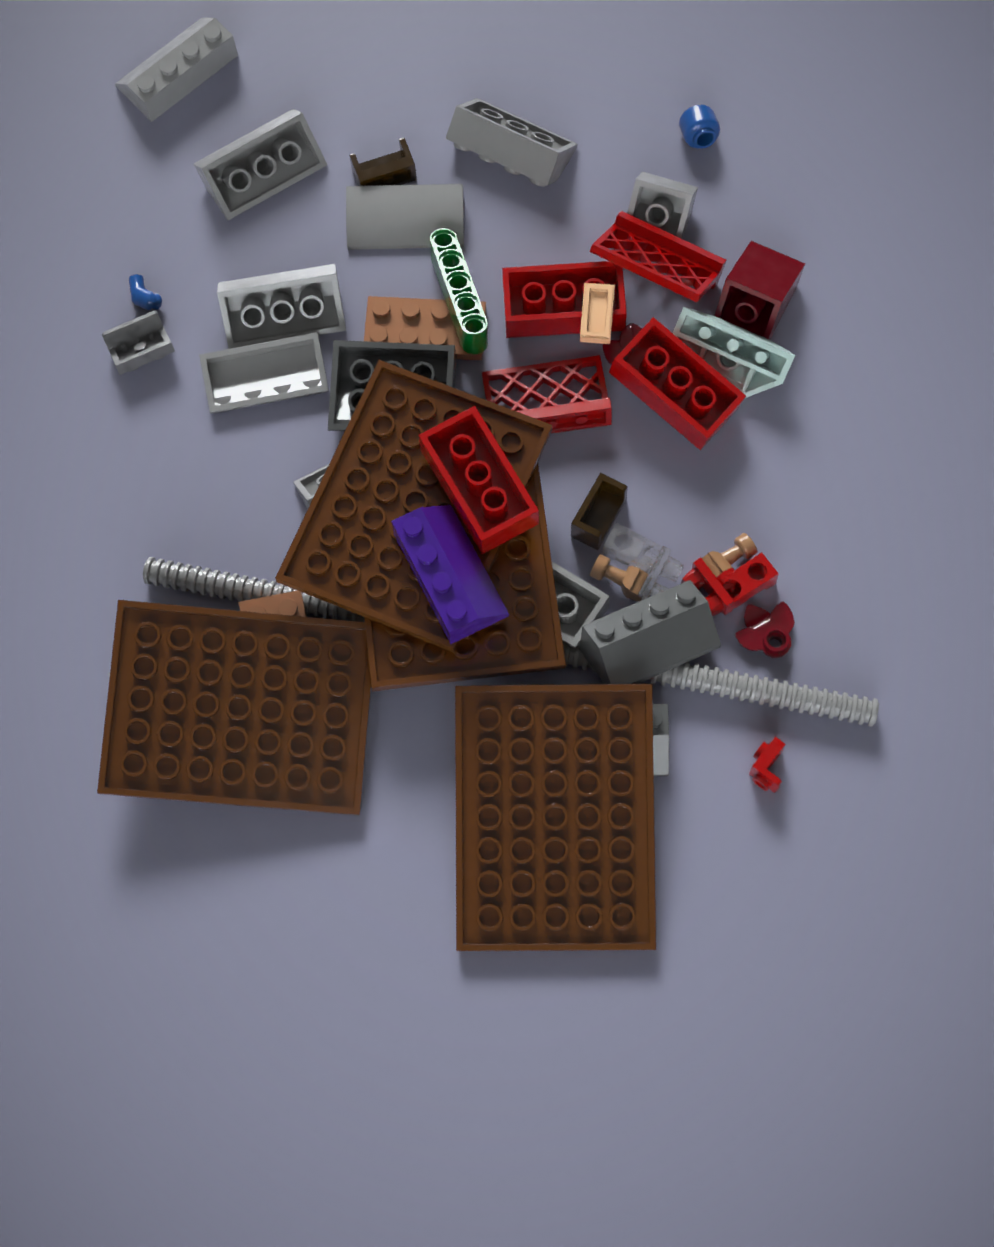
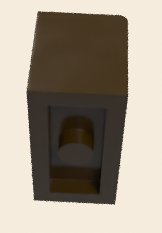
M405 137L399 139L400 151L359 163L355 153L349 154L351 168L358 186L403 185L417 180L415 163Z
M600 473L571 523V537L599 550L627 500L628 486Z

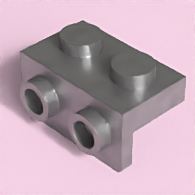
M157 311L149 312L102 333V337L120 375L134 371L142 365L162 359L166 355L175 352Z

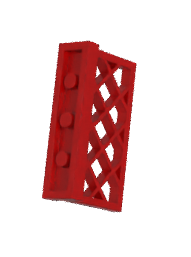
M623 211L617 214L615 223L592 244L590 249L591 253L694 302H698L710 288L714 289L717 286L727 261L718 255Z
M600 355L482 372L485 399L495 404H499L502 401L512 407L511 410L551 424V434L612 425V407L610 398H608ZM595 366L596 373L590 380L578 373L585 367ZM561 371L567 376L559 384L549 378L553 372ZM531 375L537 378V381L529 388L519 382L523 376ZM502 379L508 384L499 392L490 386L489 381ZM572 379L584 384L577 394L566 388ZM543 383L555 389L548 398L536 392ZM513 387L525 393L518 402L506 396ZM592 389L601 394L602 399L588 401L583 396ZM560 393L572 399L569 404L558 405L553 401ZM530 397L542 403L539 408L527 409L523 405Z

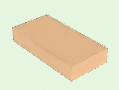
M584 283L580 342L610 344L615 285Z

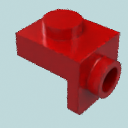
M776 736L770 744L764 741L753 755L757 760L752 765L749 773L753 777L752 781L764 791L770 789L774 793L779 789L782 780L771 773L769 769L781 755L786 745Z

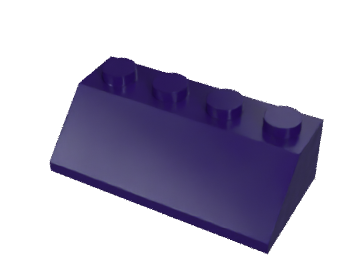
M451 505L420 507L391 521L394 536L450 644L509 616L506 607Z

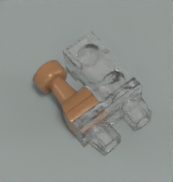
M616 522L603 546L602 554L598 556L592 567L590 577L599 581L603 577L608 578L621 586V590L626 598L639 602L668 590L669 588L658 584L660 577L663 576L673 582H677L684 564L670 556L671 549L665 546L661 547L654 541ZM615 559L628 565V568L624 571L611 566L610 562Z

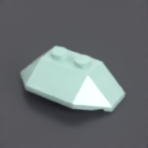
M683 307L673 331L676 337L744 393L746 398L783 384L796 356L769 339L716 316Z

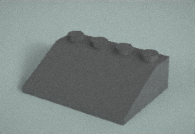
M333 340L328 431L346 430L378 360L455 388L457 362L455 345Z

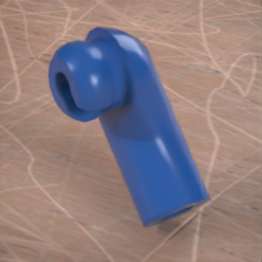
M131 275L129 277L132 302L146 310H158L162 305V297L145 289L142 275Z

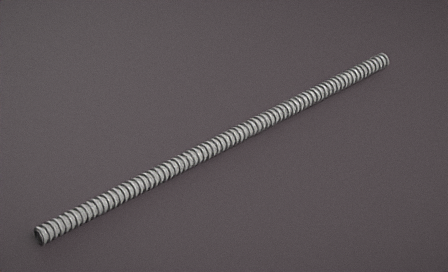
M149 557L146 560L142 575L145 584L153 582L154 586L162 584L164 588L172 586L174 590L181 588L184 592L190 589L191 593L196 594L200 591L201 595L209 593L210 597L219 595L220 599L228 597L230 601L237 599L238 602L297 591L283 584L277 585L276 581H271L270 583H268L267 579L258 581L257 577L249 579L247 575H243L241 578L237 573L231 576L230 572L225 571L221 574L220 570L212 572L211 568L202 570L201 566L193 568L191 564L184 566L180 562L175 565L170 560L165 563L164 559L156 561L155 557ZM302 592L306 616L312 613L316 618L322 615L323 619L332 617L333 620L342 619L344 621L365 622L364 617ZM563 642L565 667L568 664H572L573 668L576 669L578 666H582V670L592 668L579 650L580 645L574 649ZM686 662L648 679L651 680L652 684L658 681L661 682L660 685L662 686L668 683L672 688L678 685L680 689L684 690L685 687H688L692 692L695 689H699L700 693L704 694L705 691H709V694L713 696L714 693H719V697L729 695V699L739 697V701L749 699V703H754L755 700L759 701V705H763L765 702L769 703V707H773L775 704L778 705L779 709H783L785 706L788 707L789 711H793L794 708L798 709L799 713H803L804 710L808 711L809 715H813L816 712L819 717H823L826 714L830 719L836 716L840 721L846 718L850 723L856 720L858 724L863 725L866 722L870 727L876 723L879 710V702L876 698L870 701L868 697L863 696L860 699L856 694L849 697L846 692L839 695L838 691L835 690L829 693L828 689L825 688L819 691L818 687L814 686L813 689H809L808 685L805 684L803 687H798V683L788 685V681L778 683V679L768 681V677L758 679V675H754L752 678L749 677L748 673H744L742 676L739 675L738 671H734V674L729 673L728 669H724V672L719 671L718 667L711 670L707 665L704 668L699 667L697 663L691 666L689 665L690 662Z

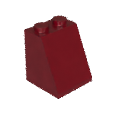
M750 241L725 280L714 316L770 340L798 286L806 263Z

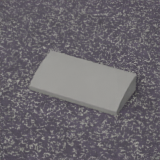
M463 184L346 186L348 250L431 248L430 236L432 232L440 228L452 230L457 236L460 247H464Z
M318 332L199 354L210 414L329 392Z

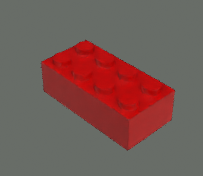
M610 261L502 268L506 338L580 334L584 283L615 285L611 332L622 331L626 326L627 312L623 268Z
M654 317L614 358L609 370L613 377L700 451L738 410L746 398L744 393Z
M476 406L418 435L422 454L482 554L539 524V510Z

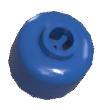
M694 105L684 111L680 117L679 127L685 142L690 147L696 149L710 147L719 137L720 125L714 111L709 106Z

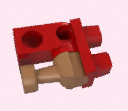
M742 533L734 539L735 546L722 553L711 551L704 557L695 560L692 570L682 578L681 584L691 580L698 590L704 588L708 593L705 599L708 601L712 616L720 612L724 616L727 615L734 608L745 603L749 598L764 589H769L777 583L779 573L762 552L736 570L731 566L742 556L749 559L758 553L756 545L746 533Z

